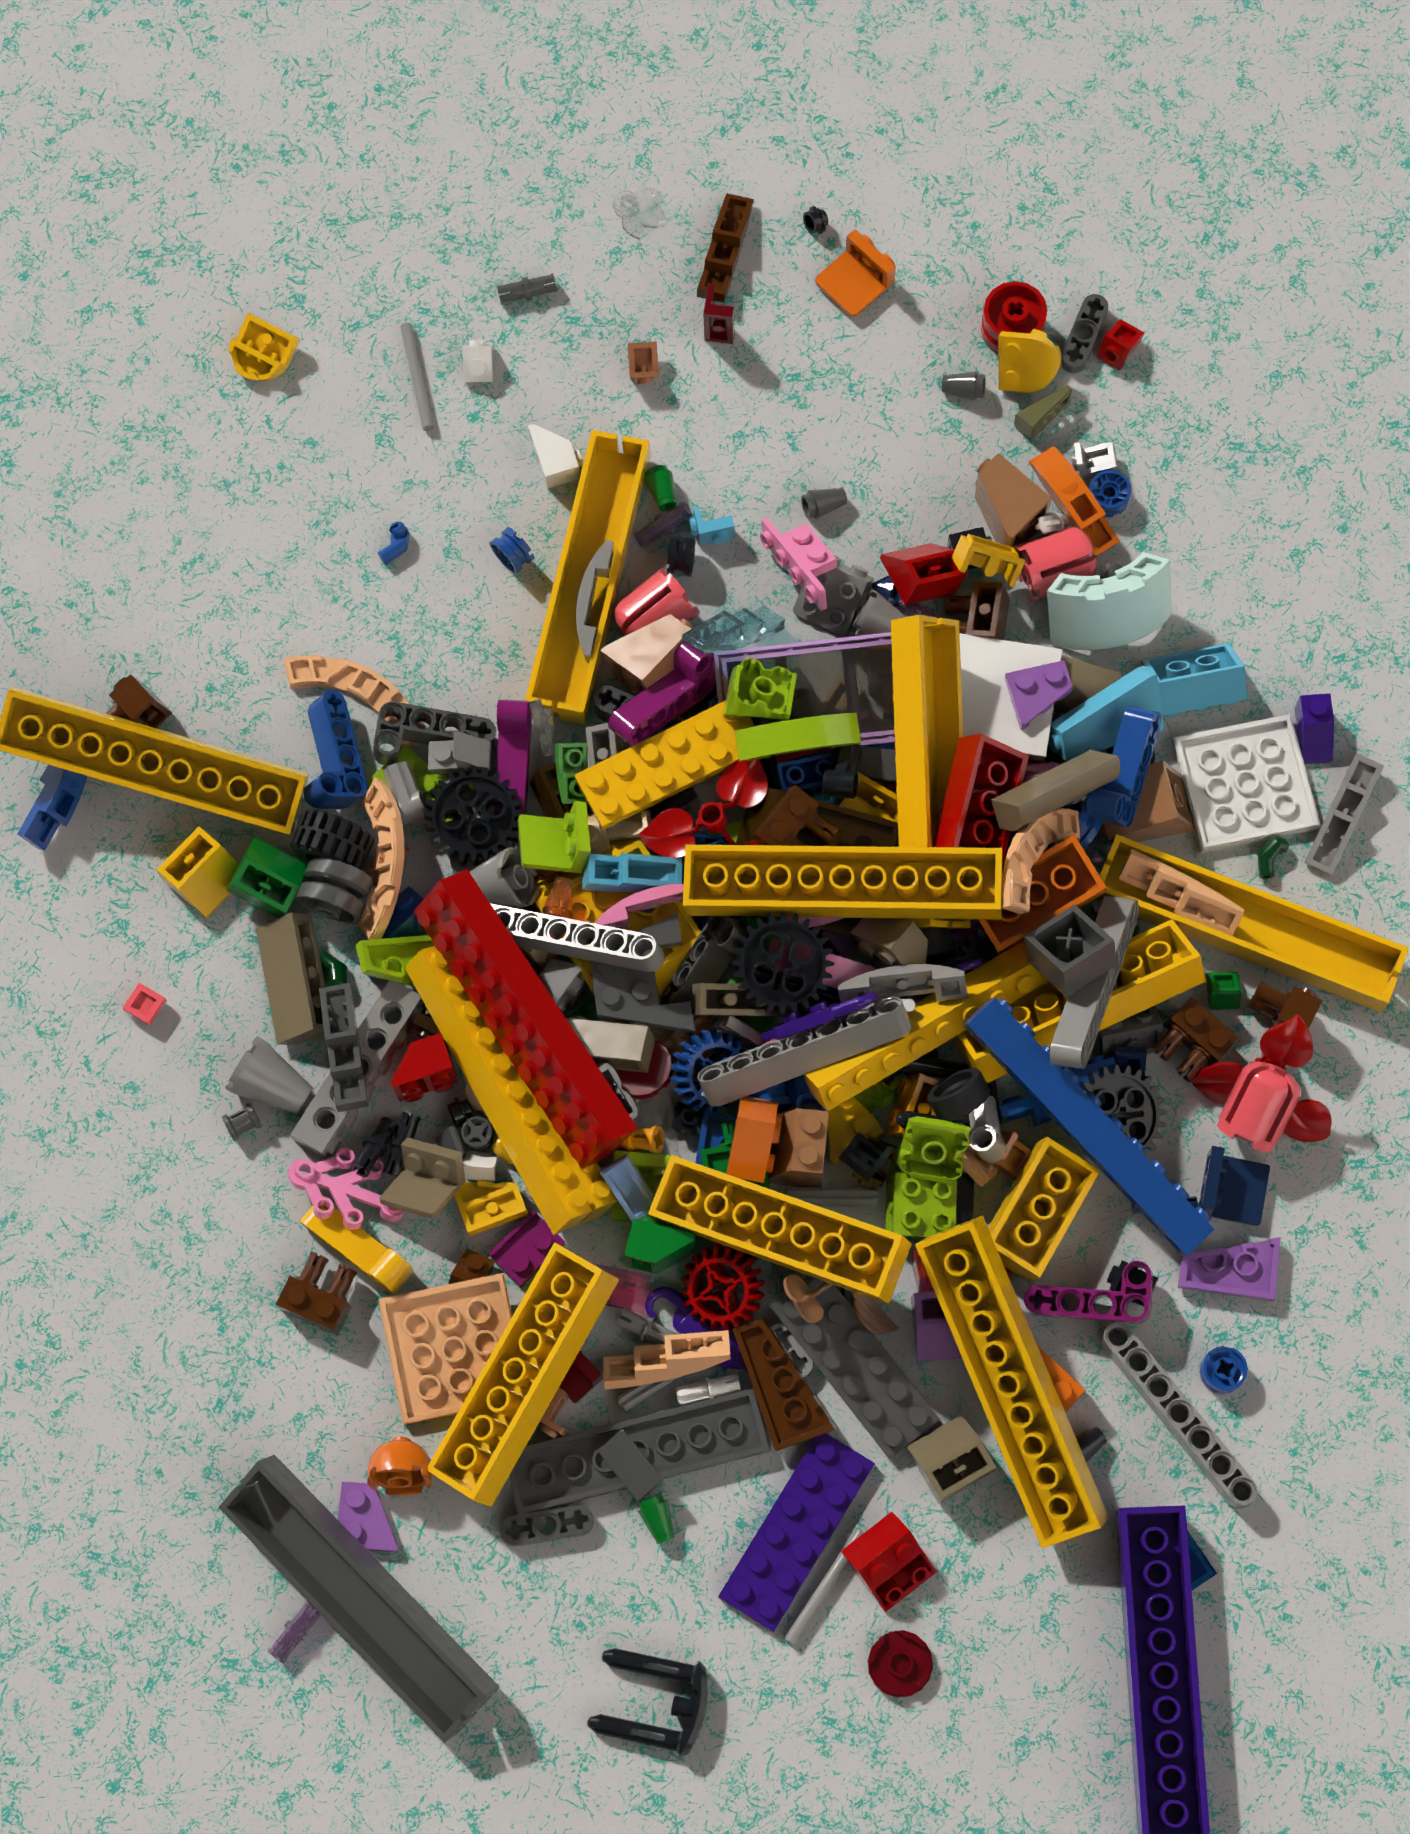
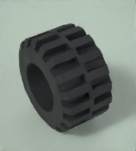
M306 810L300 818L289 846L298 857L308 863L312 857H324L341 861L363 871L373 846L374 838L363 827L341 816L325 811Z

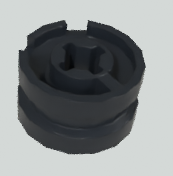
M671 533L667 564H669L667 574L675 575L678 572L682 573L683 576L691 577L696 536L687 535L685 538L680 537L679 534Z

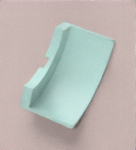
M1142 552L1133 562L1116 570L1115 576L1100 579V575L1075 576L1060 573L1047 590L1051 644L1056 647L1073 650L1108 649L1141 639L1159 628L1172 613L1170 559Z

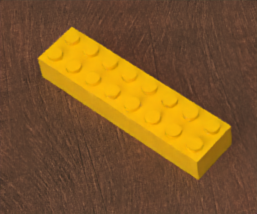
M1172 919L1131 938L1099 1031L1206 982L1201 955ZM1047 982L1011 1003L1010 1006L1014 1010L1012 1016L1019 1023L1024 1021L1036 1033L1034 1039L1041 1047L1047 1045L1050 1048L1068 997H1065L1052 983ZM968 1030L953 1038L957 1050L969 1068L980 1070L987 1083L1008 1074Z
M671 1155L648 1212L651 1217L661 1221L663 1224L678 1226L702 1238L888 1305L912 1245L902 1235Z
M554 1242L428 1465V1472L471 1500L492 1507L620 1279Z

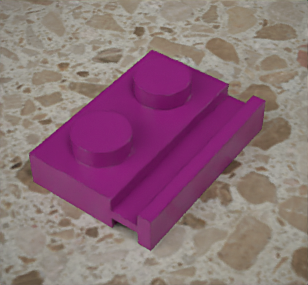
M532 1210L488 1255L521 1288L540 1269L554 1242L561 1246H564L566 1243L558 1234L553 1235L547 1223Z

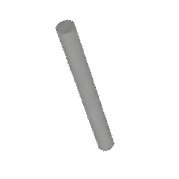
M403 323L401 331L422 428L424 431L434 429L413 327L411 323Z
M855 1529L844 1548L861 1536L863 1532ZM841 1552L784 1637L792 1645H796L849 1564Z

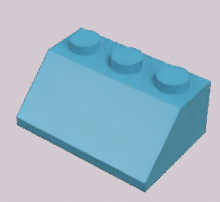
M1229 643L1141 660L1142 666L1157 674L1162 716L1172 717L1180 712L1189 710L1203 711L1208 709L1209 706L1219 704L1233 705L1239 700L1248 699L1245 665Z

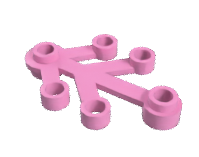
M340 1148L336 1152V1156L317 1163L307 1159H300L293 1162L289 1167L288 1178L295 1188L306 1191L314 1206L313 1213L320 1219L329 1218L334 1205L329 1198L322 1196L319 1187L330 1191L343 1216V1224L349 1230L360 1228L363 1221V1213L359 1209L353 1208L349 1198L379 1208L380 1217L386 1222H398L403 1217V1210L380 1204L379 1197L381 1195L355 1186V1184L369 1179L378 1180L381 1178L384 1164L379 1159L373 1166L379 1171H370L367 1177L357 1175L356 1172L358 1170L334 1178L325 1175V1173L338 1168L349 1169L355 1155L349 1148ZM346 1156L349 1158V1160L343 1161L340 1159V1157ZM300 1171H305V1172H308L309 1174L304 1175V1174H301ZM318 1206H326L328 1210H320ZM348 1217H356L358 1221H350Z

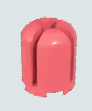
M1068 527L1013 546L1018 550L1019 558L1026 560L1018 578L1020 582L1024 581L1028 585L1032 595L1027 596V598L1031 602L1046 598L1047 590L1060 573L1075 576H1094L1096 574V557H1090L1089 555L1094 551L1092 543L1087 535L1077 527Z
M662 567L616 605L614 619L619 629L626 636L669 614L678 620L684 618L691 622L700 614L697 606L693 608L688 602L689 598L685 594L686 591L671 573L667 574L664 567Z
M1250 1062L1243 1067L1219 1115L1217 1127L1232 1139L1237 1135L1241 1139L1253 1143L1252 1149L1271 1152L1273 1147L1277 1145L1301 1097V1086L1292 1075L1276 1065L1265 1062Z

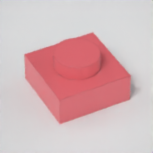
M139 983L122 1009L151 1026L167 1000L165 997Z

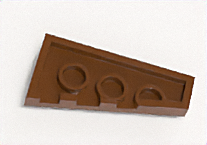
M765 1318L732 1329L775 1451L837 1430Z

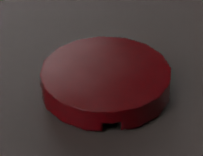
M655 1040L648 1073L615 1071L620 1078L622 1089L632 1098L640 1100L652 1098L658 1095V1092L663 1087L666 1088L671 1082L670 1077L673 1076L674 1070L670 1069L673 1064V1059L666 1047Z
M904 1630L889 1632L879 1637L871 1647L867 1660L868 1672L874 1685L884 1694L896 1698L910 1697L921 1691L930 1680L933 1670L932 1654L926 1642L916 1634Z

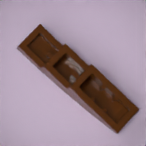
M726 193L712 232V241L705 258L704 271L697 287V297L706 299L708 283H711L715 287V301L725 303L742 249L754 199Z

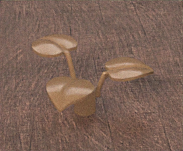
M795 1274L788 1275L783 1281V1286L799 1315L809 1323L820 1321L823 1318L824 1310L815 1297L833 1284L826 1282L811 1292L808 1285ZM851 1292L852 1297L855 1299L852 1302L853 1310L861 1323L870 1332L885 1334L899 1329L874 1299Z

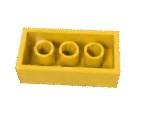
M1045 1137L1036 1143L988 1227L1004 1267L1028 1282L1040 1278L1101 1171L1049 1137Z

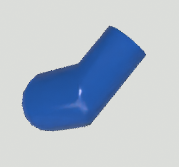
M395 522L390 526L389 531L392 533L390 545L378 552V556L385 565L405 553L408 549L410 533L402 522Z

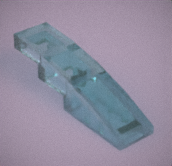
M765 605L754 612L743 608L733 615L724 610L682 634V640L703 654L726 652L759 642L785 629L786 619Z

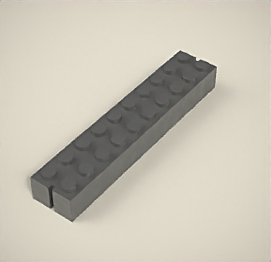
M275 1455L259 1460L240 1481L242 1484L236 1486L218 1508L444 1743L454 1737L500 1686Z

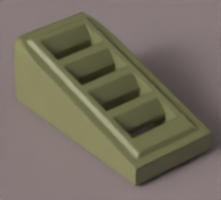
M1066 385L1018 412L1015 415V428L1029 440L1033 439L1070 403L1072 388Z

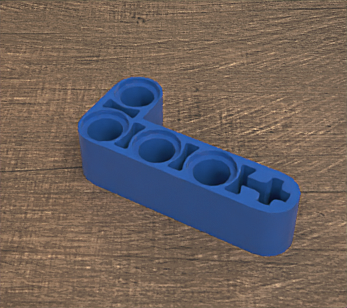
M331 689L327 690L308 707V717L323 773L304 788L303 795L305 801L317 809L348 808L365 795L368 789L346 701L341 693Z
M1132 706L1127 707L1112 753V755L1119 756L1120 774L1117 779L1104 785L1102 789L1098 788L1090 792L1088 797L1087 813L1096 820L1123 827L1131 826L1160 730V712Z

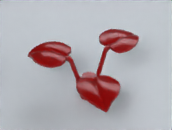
M738 759L721 774L717 782V794L719 798L730 803H705L699 810V819L696 820L694 828V821L688 812L680 808H670L658 814L639 833L641 840L650 850L660 856L677 859L685 857V845H696L693 834H697L701 827L704 826L711 833L721 832L729 845H737L725 829L728 820L723 810L732 809L736 804L746 809L753 808L765 799L768 791V779L760 760L739 762ZM751 840V841L746 842L744 845H763V844L760 843V842Z
M1296 1015L1290 1020L1270 1028L1262 1035L1260 1040L1261 1057L1256 1058L1255 1062L1270 1063L1287 1071L1286 1064L1298 1068L1311 1060L1314 1047L1313 1040L1307 1025L1300 1015ZM1234 1062L1215 1063L1199 1071L1193 1078L1192 1084L1210 1100L1225 1105L1243 1068ZM1311 1099L1301 1100L1297 1103L1283 1132L1290 1138L1302 1142L1324 1140L1331 1134V1113L1319 1101Z

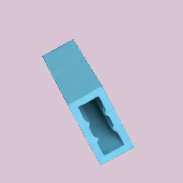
M1145 666L1138 667L1053 721L1050 726V736L1048 739L1051 751L1065 761L1081 755L1088 747L1094 751H1100L1115 746L1124 712L1129 706L1160 712L1161 725L1159 732L1163 731L1164 724L1157 674Z

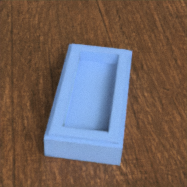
M626 1154L600 1170L601 1176L631 1221L633 1222V1219L641 1220L643 1216H649L648 1212L655 1195L629 1155Z

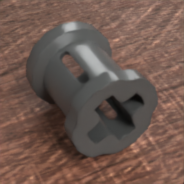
M251 1103L246 1104V1108L230 1116L227 1114L222 1116L234 1141L238 1140L239 1135L255 1127L257 1129L262 1127Z

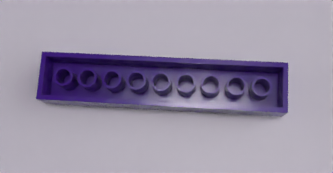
M1186 1506L1119 1508L1116 1510L1138 1834H1210Z

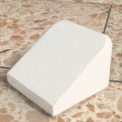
M467 1151L463 1164L465 1179L495 1181L498 1156L494 1152Z

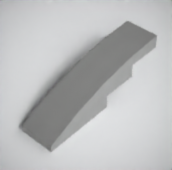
M1358 753L1355 754L1304 863L1333 875L1384 765Z

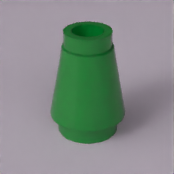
M665 465L651 467L645 472L646 478L644 482L661 511L675 508L677 503L672 472Z
M662 1493L637 1502L640 1508L637 1512L653 1538H655L656 1544L675 1537L668 1500H664Z

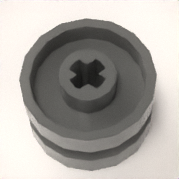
M312 857L305 871L309 882H303L300 885L295 898L297 903L318 915L332 920L358 923L365 907L360 899L369 896L374 882L372 877L362 870L341 861L324 857Z

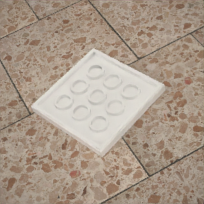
M960 633L963 737L981 733L1029 755V759L1045 761L1054 704L1046 713H1041L1033 719L1026 729L1020 730L1005 682V673L1061 661L1062 649Z
M1291 714L1172 738L1201 853L1265 841L1272 836L1285 837L1320 829V820Z

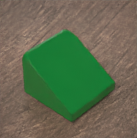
M1208 972L1206 978L1209 1009H1239L1242 991L1238 972Z

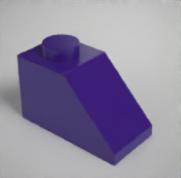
M1331 693L1300 695L1294 709L1299 747L1304 765L1332 763L1334 715Z

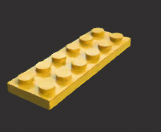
M723 701L575 774V780L601 829L605 830L726 770L739 759L735 731L755 726L750 716L723 715L726 701Z

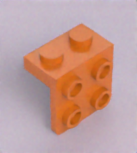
M854 229L847 236L846 251L816 276L815 283L850 317H856L895 283L896 266L889 255L882 254L875 248L873 241L868 236H862Z

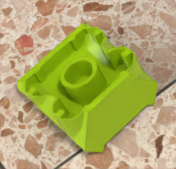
M745 658L740 665H736L732 670L728 682L729 686L723 715L789 720L797 673H791L788 669L780 666L774 667L771 670L764 669L759 660Z
M920 1116L909 1118L896 1164L911 1178L946 1183L948 1180H956L962 1175L963 1156L965 1150L968 1149L971 1128L959 1122Z

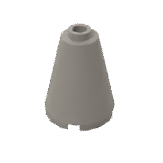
M872 589L866 597V600H868L866 605L860 607L846 636L852 637L891 632V620L906 616L880 593Z
M506 848L470 871V874L491 904L511 908H524L532 905L537 900L539 885L534 886L533 876L538 875L537 870L521 866L520 848Z
M257 1036L252 1042L254 1045L251 1050L246 1051L225 1089L231 1093L291 1113L298 1114L300 1110L305 1111L314 1098V1095L311 1094L313 1087L264 1039Z

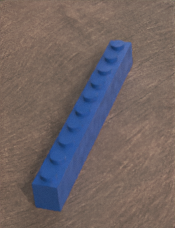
M989 998L962 1025L1181 1255L1188 1256L1215 1230L1209 1223L1211 1217L1200 1206L1194 1208L1187 1200L1189 1194L1178 1183L1172 1185L1165 1177L1168 1174L1165 1168L1156 1160L1151 1162L1143 1154L1146 1151L1144 1146L1136 1138L1131 1137L1129 1139L1121 1131L1124 1128L1123 1124L1114 1115L1109 1114L1107 1116L1099 1108L1102 1105L1101 1101L1091 1091L1085 1093L1077 1085L1080 1080L1069 1068L1066 1067L1063 1070L1060 1066L1051 1064L1050 1048L1047 1045L1042 1047L1034 1039L1036 1033L1024 1021L1019 1023L1012 1016L1014 1010L1002 998L999 1000Z

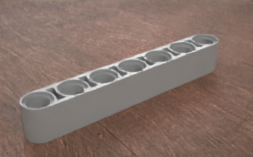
M1113 896L1104 897L1095 923L1114 939L1117 965L1068 996L1050 1047V1062L1052 1065L1082 1069L1086 1067L1137 923L1139 913L1137 899Z
M491 904L504 925L510 922L506 928L519 947L645 972L658 970L665 961V955L661 947L651 935ZM538 927V929L534 933L530 934V932L534 928ZM566 933L563 938L557 940L561 934ZM595 938L591 944L586 945L587 941ZM623 944L619 950L614 951L616 946ZM652 949L647 956H642L644 952Z
M888 997L832 1021L779 1040L777 1039L709 1065L699 1072L697 1078L711 1106H721L901 1038L911 1031L912 1024L902 1000L899 997Z
M1122 1322L1109 1324L1101 1336L1103 1349L1223 1499L1236 1509H1243L1253 1503L1257 1497L1258 1490L1249 1474L1131 1328ZM1112 1331L1120 1332L1125 1338V1343L1121 1346L1113 1345L1109 1340V1333ZM1137 1356L1143 1359L1145 1369L1143 1371L1133 1370L1129 1365V1358ZM1160 1382L1163 1384L1166 1390L1165 1396H1154L1150 1391V1383ZM1179 1407L1183 1409L1186 1413V1421L1183 1423L1175 1422L1170 1416L1171 1408ZM1193 1433H1201L1205 1436L1207 1440L1206 1448L1199 1449L1192 1444L1191 1436ZM1219 1458L1226 1462L1228 1470L1225 1475L1217 1474L1213 1470V1459ZM1241 1484L1247 1488L1249 1496L1246 1501L1238 1500L1234 1496V1485Z

